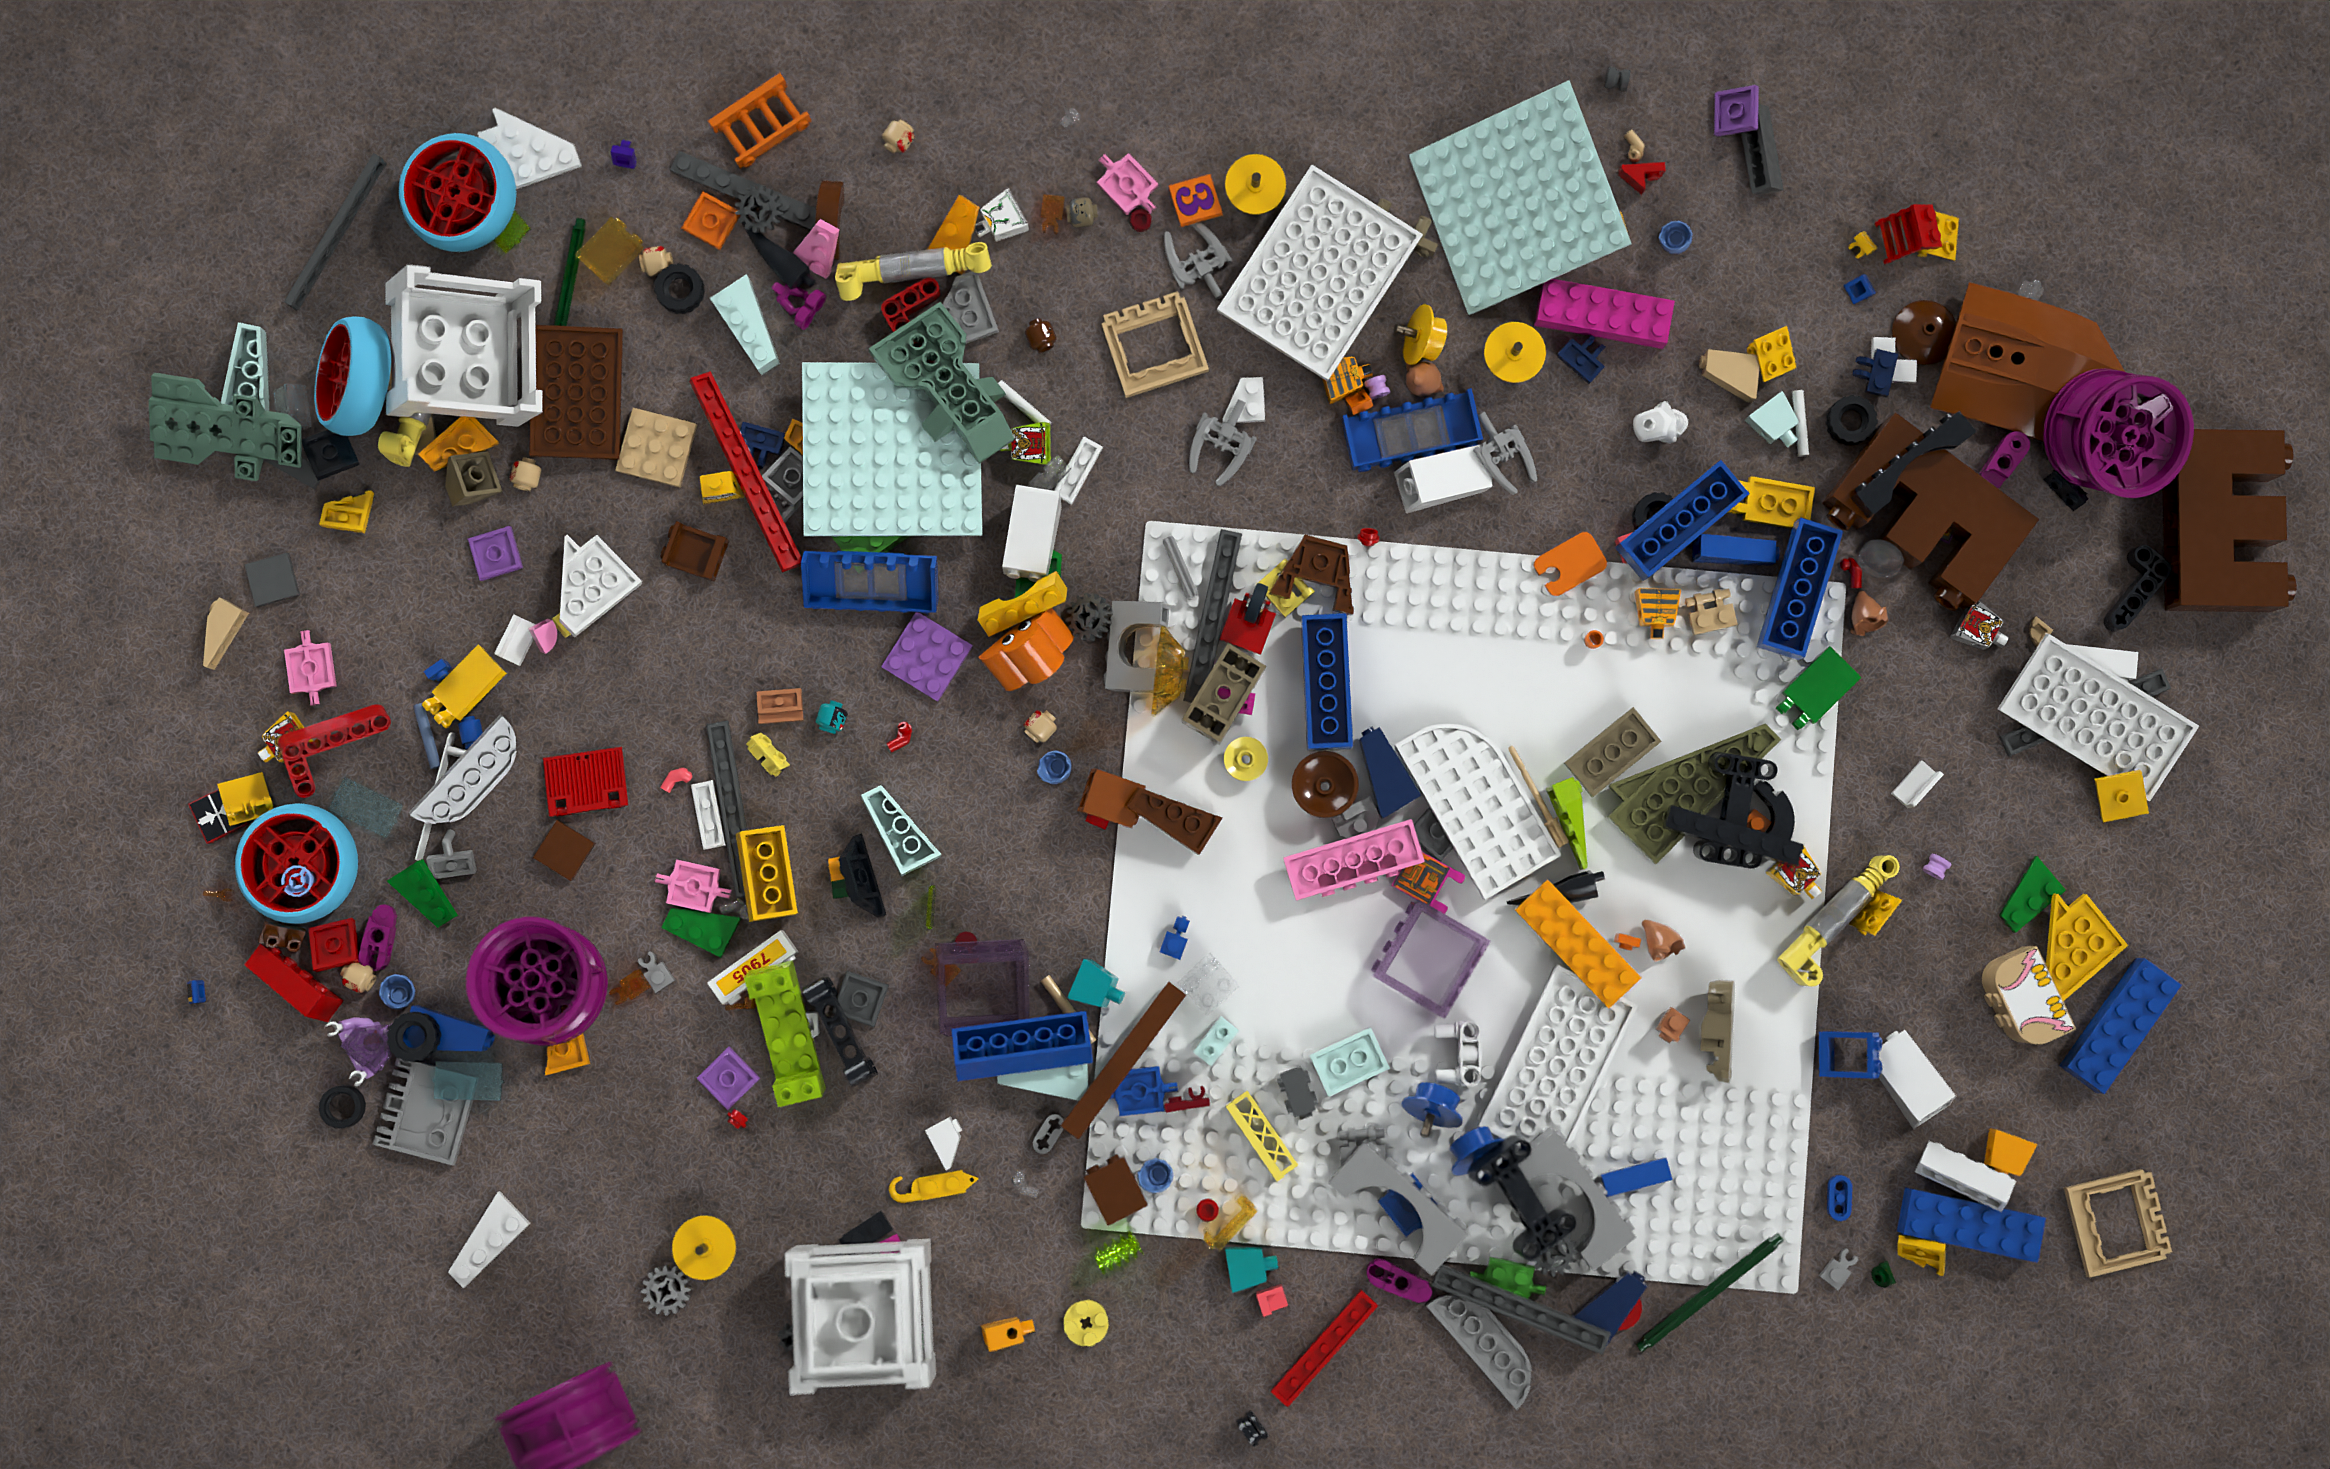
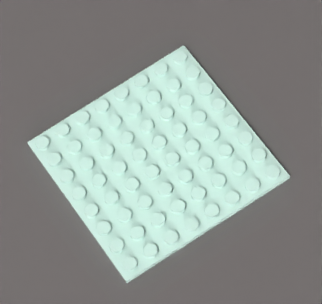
M1569 80L1409 154L1468 315L1632 244Z
M802 362L804 536H982L981 463L979 464L968 451L966 443L954 428L953 431L936 442L924 430L922 423L936 408V405L924 390L895 386L878 363ZM963 363L975 379H979V363ZM941 376L940 380L946 381L948 380V377L944 378L943 376Z

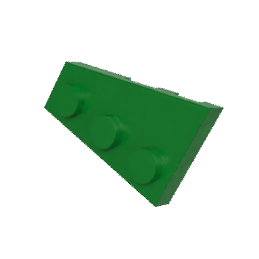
M2034 856L2031 865L2022 876L2019 885L2010 896L1999 916L2011 931L2016 933L2051 904L2054 893L2060 896L2066 889L2038 856Z
M423 859L387 880L394 889L437 928L458 916Z
M671 908L661 928L722 958L742 918Z

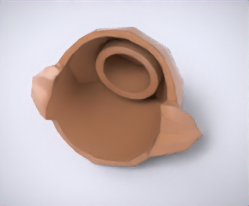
M1426 361L1418 362L1414 365L1406 363L1408 370L1406 386L1411 394L1424 397L1432 393L1443 392L1444 386L1441 382V373L1434 364Z
M1865 591L1857 593L1851 614L1853 628L1850 629V633L1865 636V633L1876 631L1888 622L1886 607L1882 608Z
M1651 920L1642 921V926L1646 932L1648 953L1655 962L1668 957L1672 953L1677 955L1680 950L1685 949L1683 938L1674 929Z

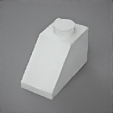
M951 1116L925 1130L945 1170L952 1167L961 1138L959 1132L962 1131L957 1119L952 1120Z

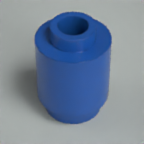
M475 716L463 718L461 723H458L462 745H465V750H467L483 733L480 719H475Z

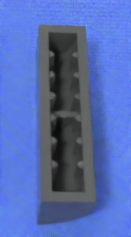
M1758 103V130L1741 132L1752 194L1762 195L1780 192L1784 189L1769 106Z

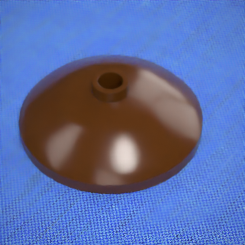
M1930 300L1912 302L1906 305L1894 319L1892 338H1895V347L1905 359L1917 360V364L1931 365L1938 363L1946 357L1956 321L1951 312L1937 302ZM1926 326H1930L1932 332H1928Z
M1320 751L1312 753L1297 765L1293 773V796L1297 804L1305 812L1315 817L1331 818L1344 813L1354 803L1358 793L1359 781L1355 768L1350 761L1335 752ZM1327 783L1329 785V789L1322 790L1321 784Z

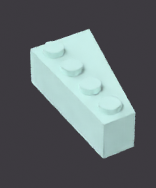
M746 274L710 299L760 374L763 375L780 364L751 280Z
M238 322L221 404L233 405V395L239 394L257 397L265 411H269L266 332L261 327Z
M882 785L861 795V799L901 877L941 857L942 854L919 830Z
M1088 1064L997 1076V1084L1079 1101L1089 1088Z

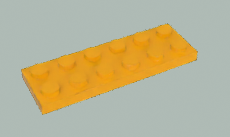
M1548 879L1515 909L1608 1008L1614 1005L1641 979V976Z

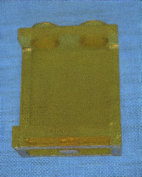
M610 217L599 231L575 254L607 286L644 249L641 245L643 240L635 233L629 234L625 230L627 225L618 217L616 219Z
M1241 1191L1234 1198L1242 1210L1217 1235H1214L1207 1227L1203 1229L1204 1242L1211 1249L1216 1247L1220 1251L1258 1212L1257 1207Z

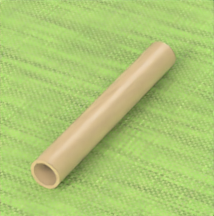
M1050 975L1040 981L1064 1014L1076 1012ZM1089 1030L1090 1042L1092 1044L1096 1041V1038Z

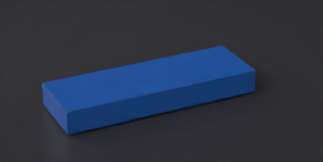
M1666 1157L1600 1174L1603 1187L1608 1192L1607 1197L1673 1180Z

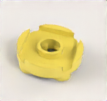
M1082 1300L1072 1304L1064 1317L1065 1333L1072 1342L1080 1346H1093L1100 1342L1106 1335L1109 1326L1105 1309L1093 1300ZM1090 1317V1323L1093 1324L1092 1327L1082 1328L1081 1318L1086 1319Z

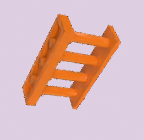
M781 73L708 120L716 134L719 132L724 133L739 156L734 160L740 169L751 166L757 157L796 131L801 132L805 130L812 121L807 111L800 115L784 92L788 86ZM773 96L779 98L793 119L783 127L766 104L767 100ZM755 108L761 110L775 131L765 139L749 117V112ZM737 120L743 122L757 143L747 151L731 129V124Z

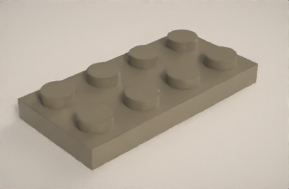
M1632 707L1564 762V764L1588 794L1594 797L1662 741L1636 709Z

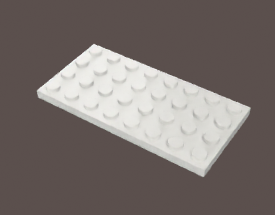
M2047 633L1998 707L1999 711L2106 776L2141 770L2147 801H2151L2199 727V725Z
M1556 965L1478 1126L1489 1127L1491 1133L1503 1139L1516 1135L1527 1140L1529 1143L1551 1127L1555 1131L1560 1130L1567 1139L1565 1144L1569 1148L1638 1005L1621 997L1614 1005L1608 1008L1575 973Z

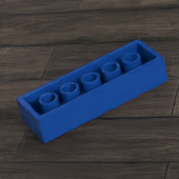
M1720 460L1614 548L1640 579L1644 581L1750 493L1723 461Z
M1799 518L1794 522L1756 647L1796 660L1806 656L1841 541L1842 530L1804 518Z
M1347 613L1302 615L1301 636L1307 751L1351 749L1353 747Z
M2135 958L2059 1066L2095 1093L2105 1094L2182 985L2146 958Z
M1086 1011L952 1029L958 1081L1093 1063Z
M1905 1187L1897 1232L2038 1263L2046 1218L2005 1208L2000 1212L1982 1203Z

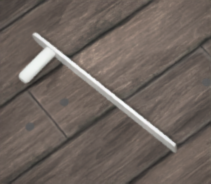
M450 732L447 737L436 782L446 773L450 755L461 757L466 751L465 749L453 747L456 737L453 732ZM424 823L415 856L417 861L423 859L432 826L430 823Z

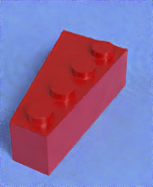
M260 943L244 965L305 1017L328 1022L344 1000L314 979L310 973L298 967L296 961L282 955V950L279 947H266L265 944Z

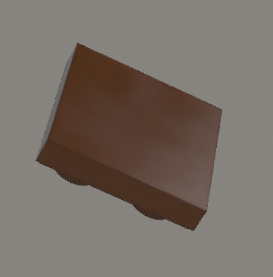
M556 820L533 858L566 879L573 881L596 843L561 821Z

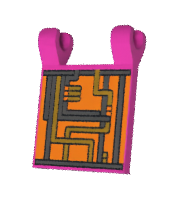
M1422 852L1425 862L1400 869L1391 886L1444 915L1448 907L1435 900L1447 877L1461 884L1465 879V875Z

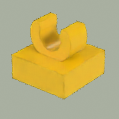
M1865 231L1855 236L1856 242L1851 243L1848 247L1849 249L1855 246L1860 247L1861 251L1855 256L1856 258L1863 257L1865 253L1869 255L1877 249V246Z

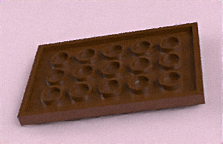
M535 325L536 390H542V413L530 419L529 456L618 460L620 457L623 329Z

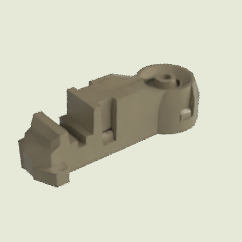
M1716 980L1709 983L1708 1011L1701 1024L1700 1051L1714 1052V1057H1718V1060H1715L1714 1064H1708L1706 1070L1714 1074L1718 1081L1730 1083L1732 1077L1735 982Z

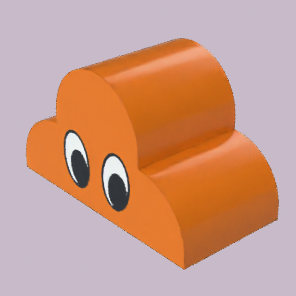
M1050 608L1018 623L983 652L979 659L1006 691H1013L1022 687L1027 682L1037 684L1054 674L1064 661L1063 652L1070 646L1074 636L1055 610Z

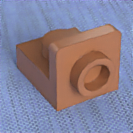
M1670 1007L1656 1027V1030L1660 1032L1659 1037L1668 1043L1671 1041L1678 1043L1680 1040L1679 1036L1690 1022V1019Z

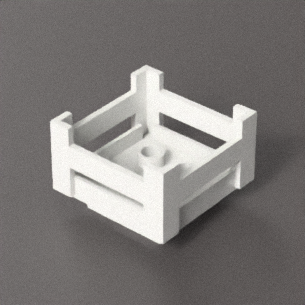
M406 265L387 281L386 305L391 306L392 389L386 394V415L410 417L414 413L420 412L496 419L497 425L518 427L542 413V390H536L535 307L541 303V281L519 278L515 282L445 275L430 273V267ZM420 284L498 294L495 297L414 287ZM521 317L522 398L517 401V319Z
M931 1239L819 1246L818 1244L796 1245L785 1253L786 1277H791L794 1366L789 1371L790 1394L814 1393L818 1387L906 1383V1388L930 1387L936 1376L930 1281ZM901 1251V1253L812 1257L813 1255ZM919 1270H921V1284H922L923 1333H924V1357H925L924 1361H923V1345H922V1321H921V1296H920V1272H919Z

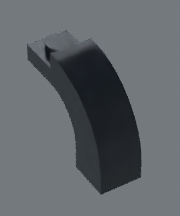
M1756 781L1753 791L1767 806L1770 812V821L1772 822L1766 833L1791 840L1795 816L1789 798L1784 791L1774 794L1773 787L1767 781Z

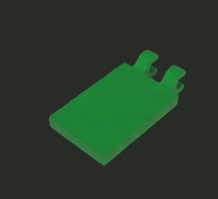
M1829 646L1782 692L1786 698L1776 709L1783 714L1794 705L1802 713L1792 722V725L1799 730L1808 721L1815 724L1862 677Z

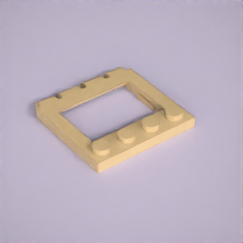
M1178 291L1163 296L1164 304H1161L1160 298L1143 302L1144 310L1142 311L1139 304L1122 309L1123 317L1119 316L1118 311L1103 315L1105 323H1101L1126 398L1209 372L1185 297L1180 298ZM1178 315L1191 355L1130 374L1126 364L1128 362L1117 334Z
M2139 1169L2064 1187L2086 1277H2094L2166 1259L2165 1254L2172 1252L2168 1236H2160V1234L2166 1233L2167 1230L2163 1214L2155 1215L2156 1211L2161 1210L2157 1192L2149 1193L2150 1189L2156 1188L2152 1172L2144 1173V1170ZM2130 1185L2147 1250L2136 1251L2106 1260L2103 1256L2100 1235L2097 1233L2096 1220L2091 1209L2089 1195L2098 1192L2106 1193Z

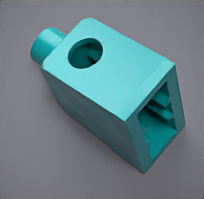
M1083 959L1067 998L1098 1007H1107L1110 1000L1121 1004L1125 992L1116 988L1119 981L1118 977L1095 961Z
M1225 1247L1232 1293L1266 1282L1265 1271L1279 1269L1277 1256L1263 1257L1261 1247Z

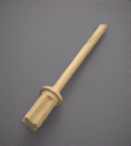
M1510 746L1508 748L1541 809L1547 821L1544 826L1548 829L1557 848L1568 844L1569 840L1558 822L1559 817L1553 819L1516 749Z

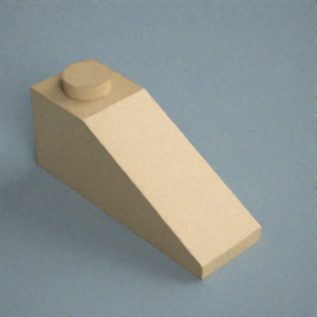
M220 597L212 603L209 609L210 613L207 616L203 666L213 670L217 667L249 614Z

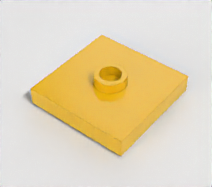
M2141 770L2094 779L2103 822L2149 814Z

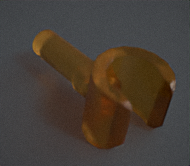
M229 888L222 891L204 890L203 896L217 897L225 902H231L234 899H226L225 893L227 891L234 892V890Z
M744 996V1003H737L731 1006L725 1005V1010L755 1009L756 1001L755 998L750 999Z

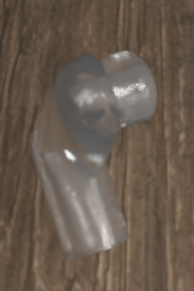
M1015 1171L1011 1177V1183L1016 1192L1020 1195L1037 1199L1039 1188L1027 1185L1024 1180L1025 1173L1023 1171Z

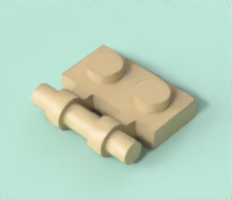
M1729 589L1712 590V593L1703 595L1701 593L1693 594V597L1685 599L1687 607L1695 605L1696 612L1688 614L1693 636L1738 625L1733 603L1723 604V599L1731 597ZM1714 601V608L1704 609V603Z

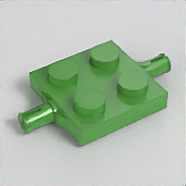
M1489 1257L1487 1268L1483 1274L1472 1271L1469 1273L1470 1276L1527 1299L1531 1293L1544 1296L1546 1292V1286L1533 1284L1534 1265Z

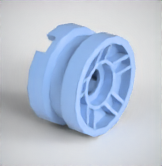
M292 866L283 873L281 885H284L285 874L294 868H301L300 873H295L291 877H299L300 875L302 885H296V881L291 880L290 877L289 885L284 888V891L294 897L312 895L308 893L317 879L314 872L302 866ZM305 883L309 884L307 889L303 887Z

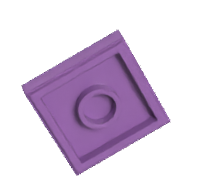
M1752 85L1715 92L1714 135L1724 136L1758 130V86Z
M511 526L468 538L480 581L523 568Z
M729 1046L697 1079L729 1110L760 1077Z

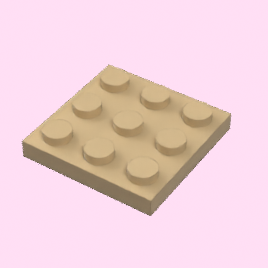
M632 408L616 471L681 487L697 424Z

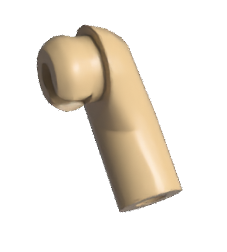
M1630 130L1624 136L1631 145L1628 157L1632 162H1638L1643 157L1644 143L1633 130Z

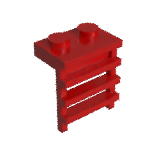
M1913 204L1909 208L1899 210L1900 212L1892 213L1888 217L1881 218L1875 222V227L1880 226L1886 249L1887 259L1883 260L1884 264L1891 263L1919 250H1936L1942 247L1941 234L1936 221V212L1931 204ZM1899 217H1901L1908 250H1906ZM1889 222H1891L1898 254L1895 252Z

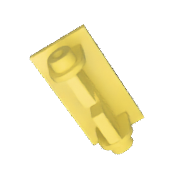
M758 733L751 736V740L746 743L747 749L757 760H760L763 756L766 758L761 765L770 775L777 777L782 772V769L790 766L786 761L785 755L775 749L771 740L766 735Z

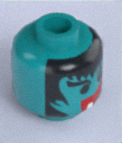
M830 700L829 704H821L815 721L819 725L820 730L832 734L843 730L848 716L847 711L842 709L843 704Z

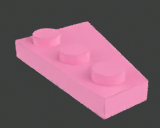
M820 219L793 254L809 267V270L827 278L831 273L839 229Z

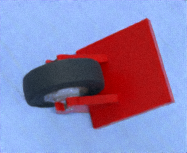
M1257 583L1253 594L1245 593L1243 601L1234 599L1219 640L1261 655L1276 613L1268 611L1271 601L1265 600L1268 586Z

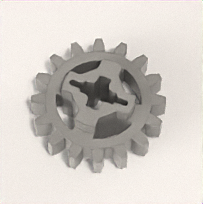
M665 1265L663 1271L660 1267H656V1274L649 1272L647 1275L650 1280L643 1281V1284L647 1286V1288L641 1290V1293L647 1294L643 1302L650 1301L651 1304L648 1309L656 1307V1314L664 1310V1314L668 1315L670 1309L675 1314L678 1312V1306L681 1308L686 1306L683 1300L690 1299V1296L686 1294V1292L692 1290V1287L686 1285L690 1278L684 1279V1273L677 1272L678 1266H674L670 1270L669 1265ZM667 1275L663 1282L656 1281L659 1276ZM676 1279L678 1280V1282H679V1284H680V1286H681V1289L678 1288V1286H677V1284H676V1282H675ZM668 1284V1290L671 1292L665 1296V1290L662 1288ZM653 1291L655 1292V1294H656V1296H657V1300L655 1299V1297H654V1295H653ZM669 1299H678L674 1304L666 1305Z

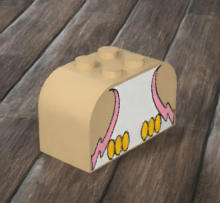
M2022 946L1992 960L1986 965L1982 973V984L1986 992L1984 997L1987 1004L1993 1007L1996 1013L1994 1019L1997 1025L2003 1028L2009 1038L2020 1043L2044 1044L2076 1030L2037 946Z

